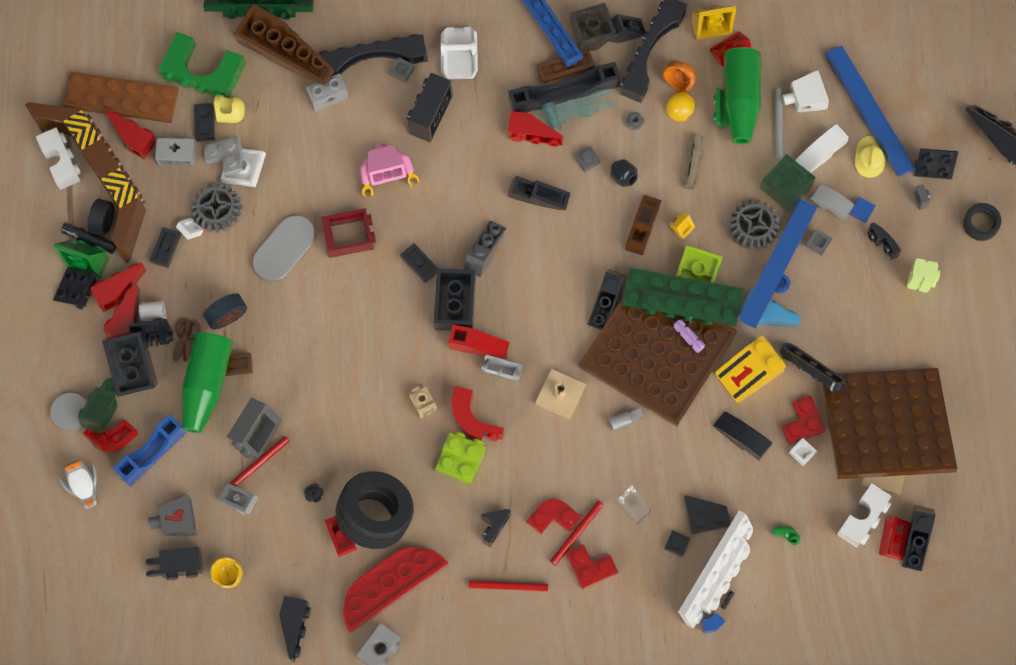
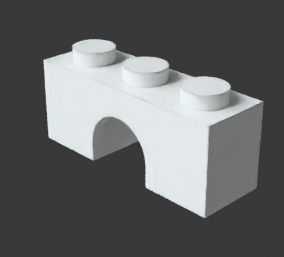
M54 128L36 136L46 159L53 156L60 157L56 165L49 167L59 189L62 190L80 182L81 180L78 175L81 172L77 163L73 164L71 160L74 158L71 149H66L65 143H67L64 133H59L57 128Z
M871 483L859 501V504L867 510L868 517L864 520H859L850 515L837 535L856 548L860 543L864 545L870 537L867 534L870 528L875 529L881 519L878 518L880 513H886L891 506V503L888 501L892 496Z

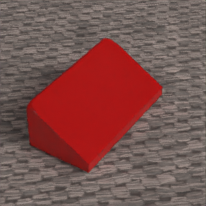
M738 31L711 48L710 52L717 62L724 67V54L726 51L738 47L752 48L750 39Z
M895 516L886 517L879 555L903 560L910 522Z

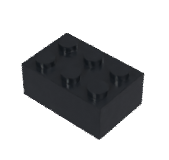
M430 73L429 77L424 79L422 84L423 90L421 94H417L414 101L415 106L413 110L410 109L407 115L410 135L430 143L453 97L452 81L434 73Z
M437 269L434 309L435 330L451 331L452 325L473 329L476 288L475 270Z
M143 329L106 337L102 341L117 397L152 389L158 385Z

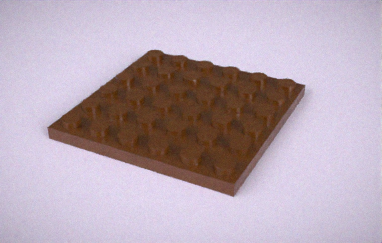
M623 297L578 367L677 427L738 331L729 325L713 323V326L701 324L702 320L694 319V322L683 320L686 324L685 326L689 327L698 337V340H701L705 345L703 350L697 353L692 348L693 346L689 345L680 335L681 333L677 332L674 328V324L678 320H682L683 317L667 318L663 317L664 313L656 312V315L646 314L643 309L622 306Z
M938 368L839 374L846 380L843 390L837 392L829 390L822 383L837 480L957 472L958 468Z

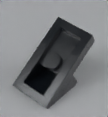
M509 509L480 515L483 521L492 525L491 527L488 526L482 535L484 537V544L490 548L511 516V510Z

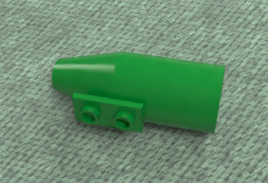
M747 47L733 48L725 52L724 90L716 88V95H714V105L716 106V112L713 114L714 123H717L720 129L728 126L732 142L742 145L751 142L761 108V53L756 49Z
M195 333L182 386L183 430L201 434L206 423L211 419V414L221 396L233 345L231 339L214 333Z

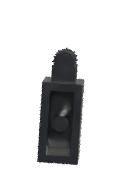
M199 546L159 551V557L145 560L146 565L160 564L159 570L147 571L146 577L162 576L166 580H177L178 576L195 578L198 577V574H203L202 550Z

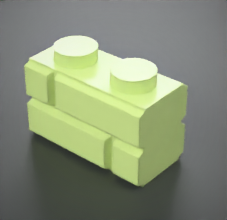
M917 258L909 272L907 288L918 289L926 293L931 287L935 288L941 270H938V263L926 262L924 259Z

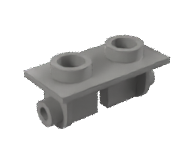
M486 354L481 370L485 374L490 373L512 379V381H519L523 364Z

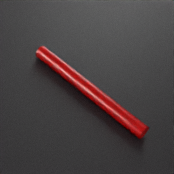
M284 436L229 484L237 487L290 442L289 439Z
M598 500L551 558L550 563L554 566L558 564L604 506L601 501Z
M469 580V588L548 592V583Z

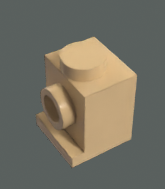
M418 386L411 391L412 394L409 397L420 419L438 411L437 405L427 387L422 388ZM422 397H425V398H426L425 401H423V402H420V401L418 400V399H420V398H422Z

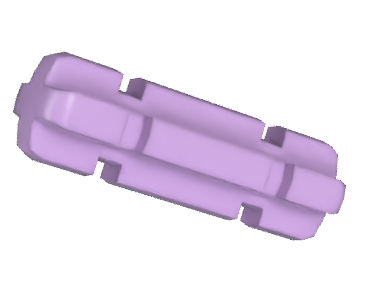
M678 320L674 324L676 331L681 333L680 335L689 345L693 346L692 348L697 353L703 350L704 343L698 340V337L689 327L685 326L686 324L683 320Z

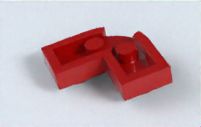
M125 419L111 431L106 429L97 420L83 432L84 437L103 452H116L139 435L138 431Z
M551 499L540 504L526 520V523L541 535L553 521L570 532L582 516L565 502Z

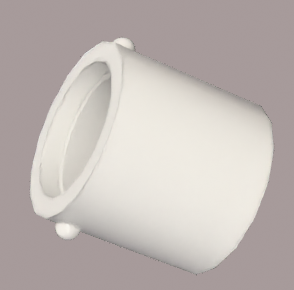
M163 300L147 303L143 301L139 304L141 321L149 322L155 318L167 319Z

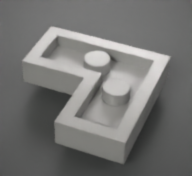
M239 136L204 145L205 162L207 164L223 160V170L226 176L244 171L242 145Z

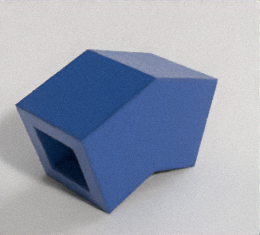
M717 612L711 618L702 619L703 633L716 632L726 621Z

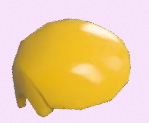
M681 91L674 93L666 104V113L675 121H686L695 109V101L692 96Z
M224 557L217 559L212 564L210 574L214 583L223 588H233L241 581L243 570L238 561Z

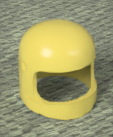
M223 95L215 96L214 106L217 122L238 123L244 118L245 104L241 98L236 96L234 98H226Z

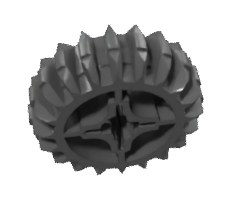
M214 183V187L211 188L207 184L206 190L200 189L201 194L195 193L197 199L192 200L194 206H191V211L194 212L192 216L193 219H196V224H201L202 229L207 228L211 233L215 228L216 233H219L220 228H222L226 232V226L233 227L232 221L238 223L236 216H241V211H239L242 209L241 199L237 197V192L232 191L230 186L226 188L225 184L222 183L218 187V184ZM219 196L227 198L231 203L221 201ZM217 203H218L219 207H218V209H216V212H215L214 209H215V207L217 206ZM202 213L213 215L214 219H209Z
M752 199L749 200V205L746 202H742V207L736 206V211H732V217L729 219L731 224L729 225V230L732 231L731 236L736 237L735 242L742 241V247L748 244L749 250L753 246L758 250L760 245L765 248L767 247V242L772 244L773 238H777V232L780 230L778 226L780 219H777V212L772 213L773 206L767 208V202L761 205L760 200H757L756 204H754ZM762 216L767 219L769 227L762 221ZM757 219H758V222H757L756 227L753 226V228H752V230H751V227H752L753 223H756V221H757ZM739 222L743 223V226L747 228V233L741 229Z

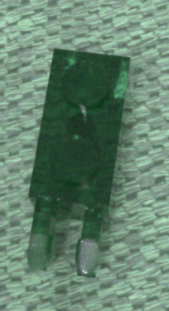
M112 378L104 380L105 382H103L100 388L96 386L94 391L89 394L87 403L78 413V419L82 428L99 434H103L118 408Z

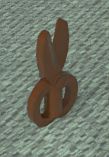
M182 318L177 322L175 332L181 339L174 350V361L179 359L182 351L183 361L187 362L191 353L190 340H194L195 333L191 335L193 324L196 325L195 333L201 330L200 324L196 319ZM182 323H185L184 331L182 334L180 333V326Z

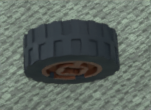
M233 293L211 304L206 308L203 316L210 328L216 330L237 321L246 313L248 308L240 294Z

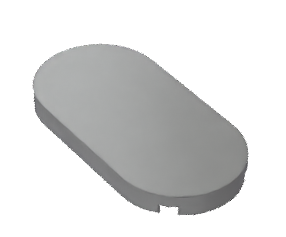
M291 216L280 223L254 255L253 267L261 279L265 281H278L291 271L314 242L315 232L311 222L301 216Z

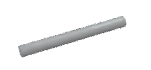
M775 89L776 160L783 159L782 89Z

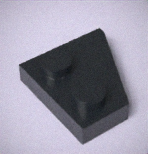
M684 496L692 534L730 526L731 522L727 506Z

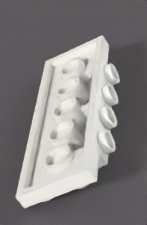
M738 511L678 611L686 625L691 628L700 623L703 612L711 615L712 611L718 608L719 599L722 594L728 591L731 579L738 574L741 562L750 553V547L746 540L750 539L753 527L745 513Z

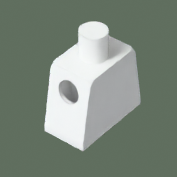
M819 71L793 81L790 85V93L782 95L784 105L794 103L797 112L826 110L829 104Z

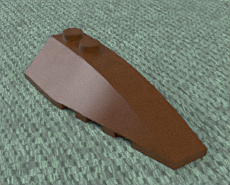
M255 4L252 5L233 33L238 43L272 62L324 86L335 71L286 22Z

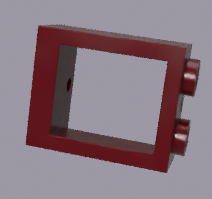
M366 208L321 217L329 258L374 250L373 243H376L374 231L370 232L369 227L373 225L371 214L367 215ZM364 221L367 242L335 247L331 226Z

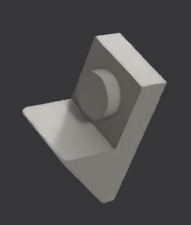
M227 483L218 501L242 515H249L259 498L252 493Z

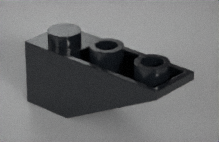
M611 269L606 271L587 325L600 330L603 329L616 307L627 275Z
M914 505L902 567L922 571L936 516L934 509Z
M284 596L279 617L289 659L291 662H295V659L299 658L301 653L300 640L306 634L305 620L309 619L312 608L309 607L310 604L306 600Z

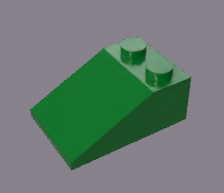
M68 240L55 243L53 246L67 267L95 271L99 278H101L109 260L105 249L99 246L93 248L81 240L77 242Z

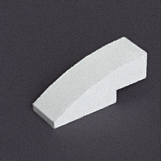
M836 124L810 145L791 165L804 179L830 159L833 153L844 146L849 137Z

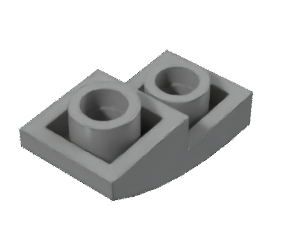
M819 184L810 198L823 210L829 209L841 220L846 219L854 206L843 195L823 184Z

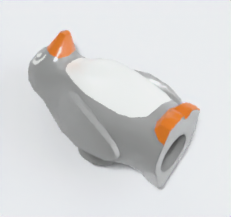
M79 459L64 466L67 483L61 477H59V480L68 493L78 498L86 509H91L97 505L96 486L98 474L94 463H91V473L84 461Z

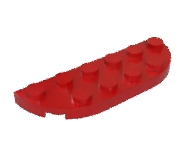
M408 547L397 551L369 570L351 585L345 596L343 616L349 632L352 633L449 565L448 562L439 553L431 549Z

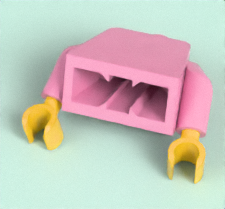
M377 143L375 149L368 152V158L364 160L360 168L362 184H364L362 194L365 198L367 190H371V196H374L370 183L373 186L405 178L406 174H408L407 184L409 187H412L411 179H415L417 185L419 182L418 176L413 174L414 169L409 157L403 152L397 151L393 145L385 146L384 143Z

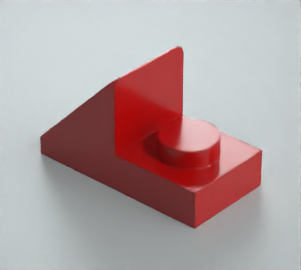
M336 516L325 520L338 557L357 550L355 543L345 537L340 527H338Z

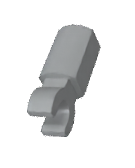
M641 408L630 413L624 412L609 418L612 430L621 429L631 425L633 421L643 419V413Z

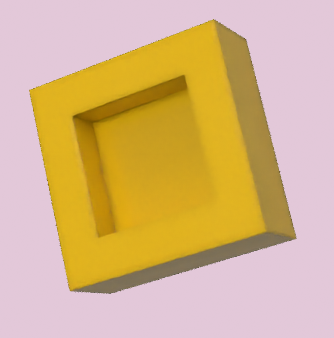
M686 213L678 214L676 216L677 220L674 223H669L677 237L682 240L695 228L693 221Z

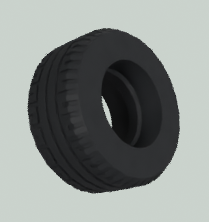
M379 471L359 473L345 484L338 498L335 509L338 527H340L345 537L358 546L368 549L390 547L403 537L412 520L414 503L411 494L406 489L407 487L392 475ZM366 499L379 501L389 510L391 518L385 521L372 520L362 513L358 502Z

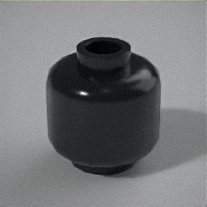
M621 159L611 165L610 177L622 187L632 186L638 179V169L628 160Z

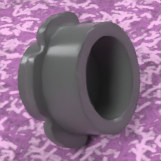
M634 112L626 118V124L632 130H638L644 124V118L641 117L640 113Z

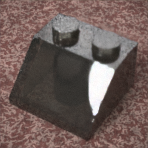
M605 3L570 13V24L580 52L597 50L617 36Z

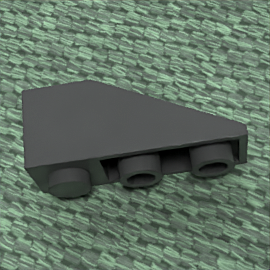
M489 221L467 253L463 270H475L476 276L481 277L507 228Z

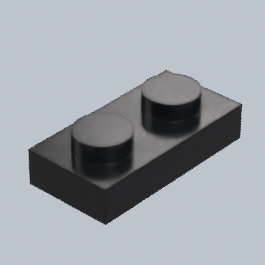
M213 103L195 104L196 141L215 140Z
M163 227L150 258V263L169 268L181 238V232Z
M415 243L400 254L404 262L425 284L437 274V269L439 268Z

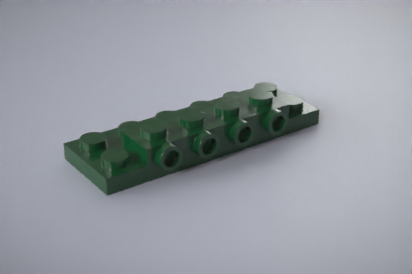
M204 0L203 8L204 12H222L223 17L233 20L236 17H245L252 5L255 4L278 18L289 20L290 18H296V12H313L315 0Z
M629 268L622 306L645 310L644 313L656 315V312L664 313L663 317L675 319V316L683 317L682 320L694 322V319L702 320L701 324L713 326V323L736 327L743 288Z

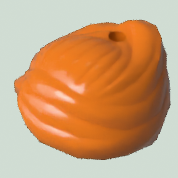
M670 61L663 70L664 80L679 92H688L695 85V71L686 62Z

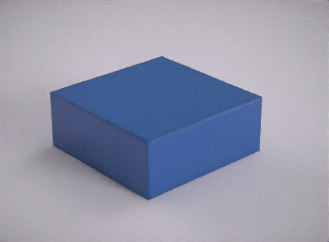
M859 197L849 215L866 223L876 205Z

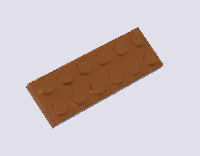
M70 72L62 105L66 108L106 114L105 112L108 109L111 112L117 111L124 117L171 123L179 89L176 86Z

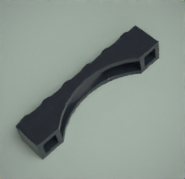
M679 0L660 2L657 9L659 13L657 17L654 16L650 23L651 29L649 32H645L642 40L644 43L642 47L639 46L635 53L636 59L629 64L627 69L629 73L626 78L623 77L619 87L621 88L622 96L642 103L649 89L650 80L647 73L649 54L654 45L664 35L680 26L686 14V3Z
M412 34L404 38L395 37L388 41L379 40L372 44H358L355 47H341L334 51L325 50L317 53L335 70L332 76L342 75L351 66L371 58H393L397 60L400 57L412 64L428 62L423 34Z
M616 62L597 66L581 76L561 83L546 86H524L508 91L509 103L512 111L528 113L618 88L621 77Z

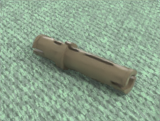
M698 133L691 135L690 149L687 150L688 160L682 186L687 190L695 188L699 157L702 156L701 145L703 135Z

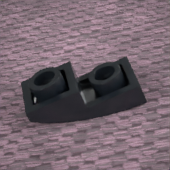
M874 222L871 223L867 232L869 240L874 242L876 247L883 244V250L886 255L890 256L891 260L898 258L901 250L895 240L882 227Z

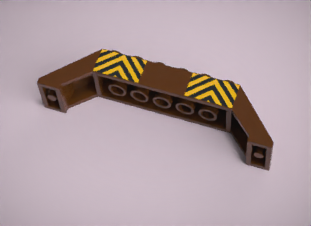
M32 102L26 103L25 106L42 133L57 128L59 133L63 132L64 135L71 136L119 209L114 232L109 236L125 262H129L146 212L143 206L146 202L139 189L134 185L131 177L125 171L120 160L115 156L112 148L106 142L103 134L96 127L89 114L85 115L83 110Z

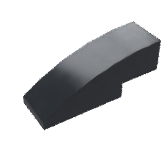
M516 176L511 182L507 197L541 207L565 211L570 192L538 180L532 182Z
M726 411L713 425L716 430L741 450L745 449L758 461H760L773 443L757 430Z

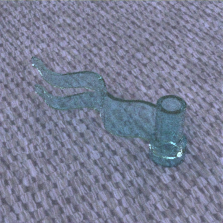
M608 89L597 91L582 100H569L559 106H555L554 102L543 105L541 111L546 116L550 128L557 131L562 128V123L575 117H588L603 108L617 106L616 102H601L587 108L597 98L611 93V90Z

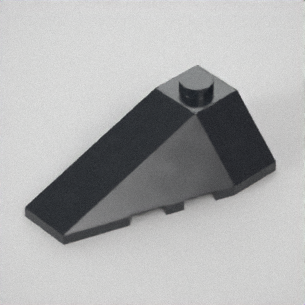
M977 105L967 107L966 111L998 151L1007 158L1009 163L1016 165V129L1012 128V123L996 120V115Z

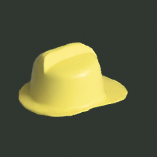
M866 136L858 142L855 167L857 172L864 177L874 178L878 176L884 169L886 156L874 136Z

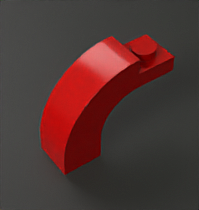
M454 386L451 403L453 416L459 429L472 440L478 439L483 442L484 436H487V439L492 441L503 440V427L482 423L473 416L471 412L474 397L473 390Z

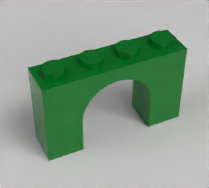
M176 32L159 67L162 78L168 82H177L184 88L191 87L198 93L210 94L213 98L216 95L230 98L246 65L244 56L226 50L216 71L207 76H196L187 70L188 62L196 47L194 38Z

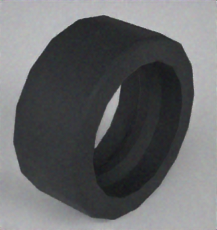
M99 198L94 201L88 215V232L100 236L107 235L114 218V204L111 201Z
M978 203L969 208L963 220V227L971 238L977 241H986L997 234L1001 226L1002 217L994 206L988 203ZM978 212L988 214L993 220L992 229L987 232L977 230L971 223L972 216Z

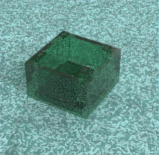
M786 154L762 180L760 189L787 211H790L811 189L816 177Z

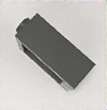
M251 397L227 435V438L232 442L231 445L240 450V454L250 459L252 456L259 459L282 419L265 403ZM260 418H262L260 424L258 425L257 429L255 430L252 437L247 443V439L249 438L250 434L252 433Z

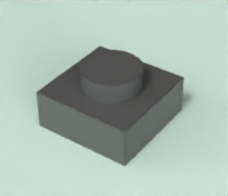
M398 57L390 70V75L406 83L414 71L415 65Z
M591 146L575 154V159L584 172L600 164V159Z
M924 184L916 186L913 194L919 210L925 209L931 200L930 193L925 189Z
M816 228L806 246L822 256L833 238Z

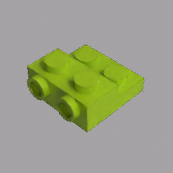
M686 245L676 276L715 283L723 257Z
M457 431L454 434L449 433L435 471L472 485L485 455L486 447L478 439H473L472 441L465 439L466 435Z

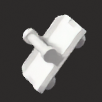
M471 27L446 28L441 33L442 74L447 79H473L478 71L477 32Z

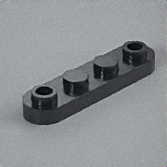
M791 343L782 344L779 352L783 359L792 362L798 369L810 374L814 380L820 381L833 392L843 390L846 383L843 377Z

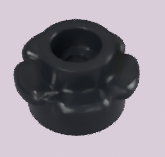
M318 484L307 486L304 490L305 499L309 502H319L321 496H323V489Z

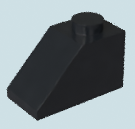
M620 14L615 15L602 25L607 41L615 43L643 37L646 32L641 18Z

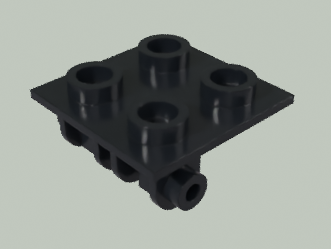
M920 148L918 160H915L916 169L914 176L952 179L958 151Z
M67 267L53 301L76 305V308L83 310L88 301L87 297L91 296L88 291L92 292L90 287L94 286L97 282L96 272Z
M155 318L149 322L137 321L128 325L130 331L144 330L148 347L149 343L150 347H153L152 337L155 338L156 346H159V343L160 345H165L173 341V330L167 319Z

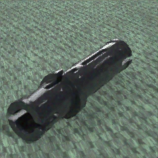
M67 222L62 225L61 233L75 238L76 241L81 240L91 246H99L110 254H113L116 250V246L112 241L92 234L83 227L79 228Z

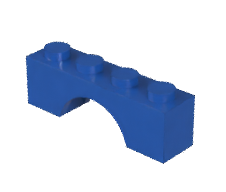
M169 414L155 427L151 438L139 450L126 455L112 469L131 487L187 432Z

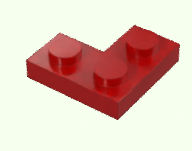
M811 395L793 401L792 404L799 420L782 425L781 427L788 445L799 442L802 438L805 440L826 431Z
M584 545L566 552L582 590L618 574L611 555L592 562Z

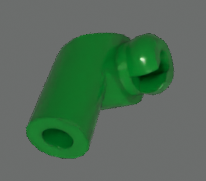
M773 526V536H784L790 544H799L800 535L793 527Z

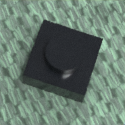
M672 530L664 550L683 557L690 538Z

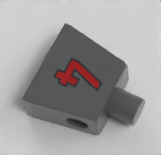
M189 495L159 505V516L149 518L150 529L161 527L162 533L165 536L197 535L192 500Z

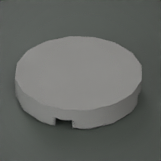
M65 393L55 399L51 406L50 414L52 421L57 427L65 431H74L85 425L90 409L86 400L79 394Z

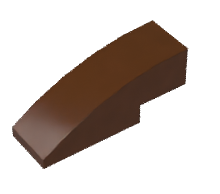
M643 195L627 239L625 250L639 255L644 254L662 200Z

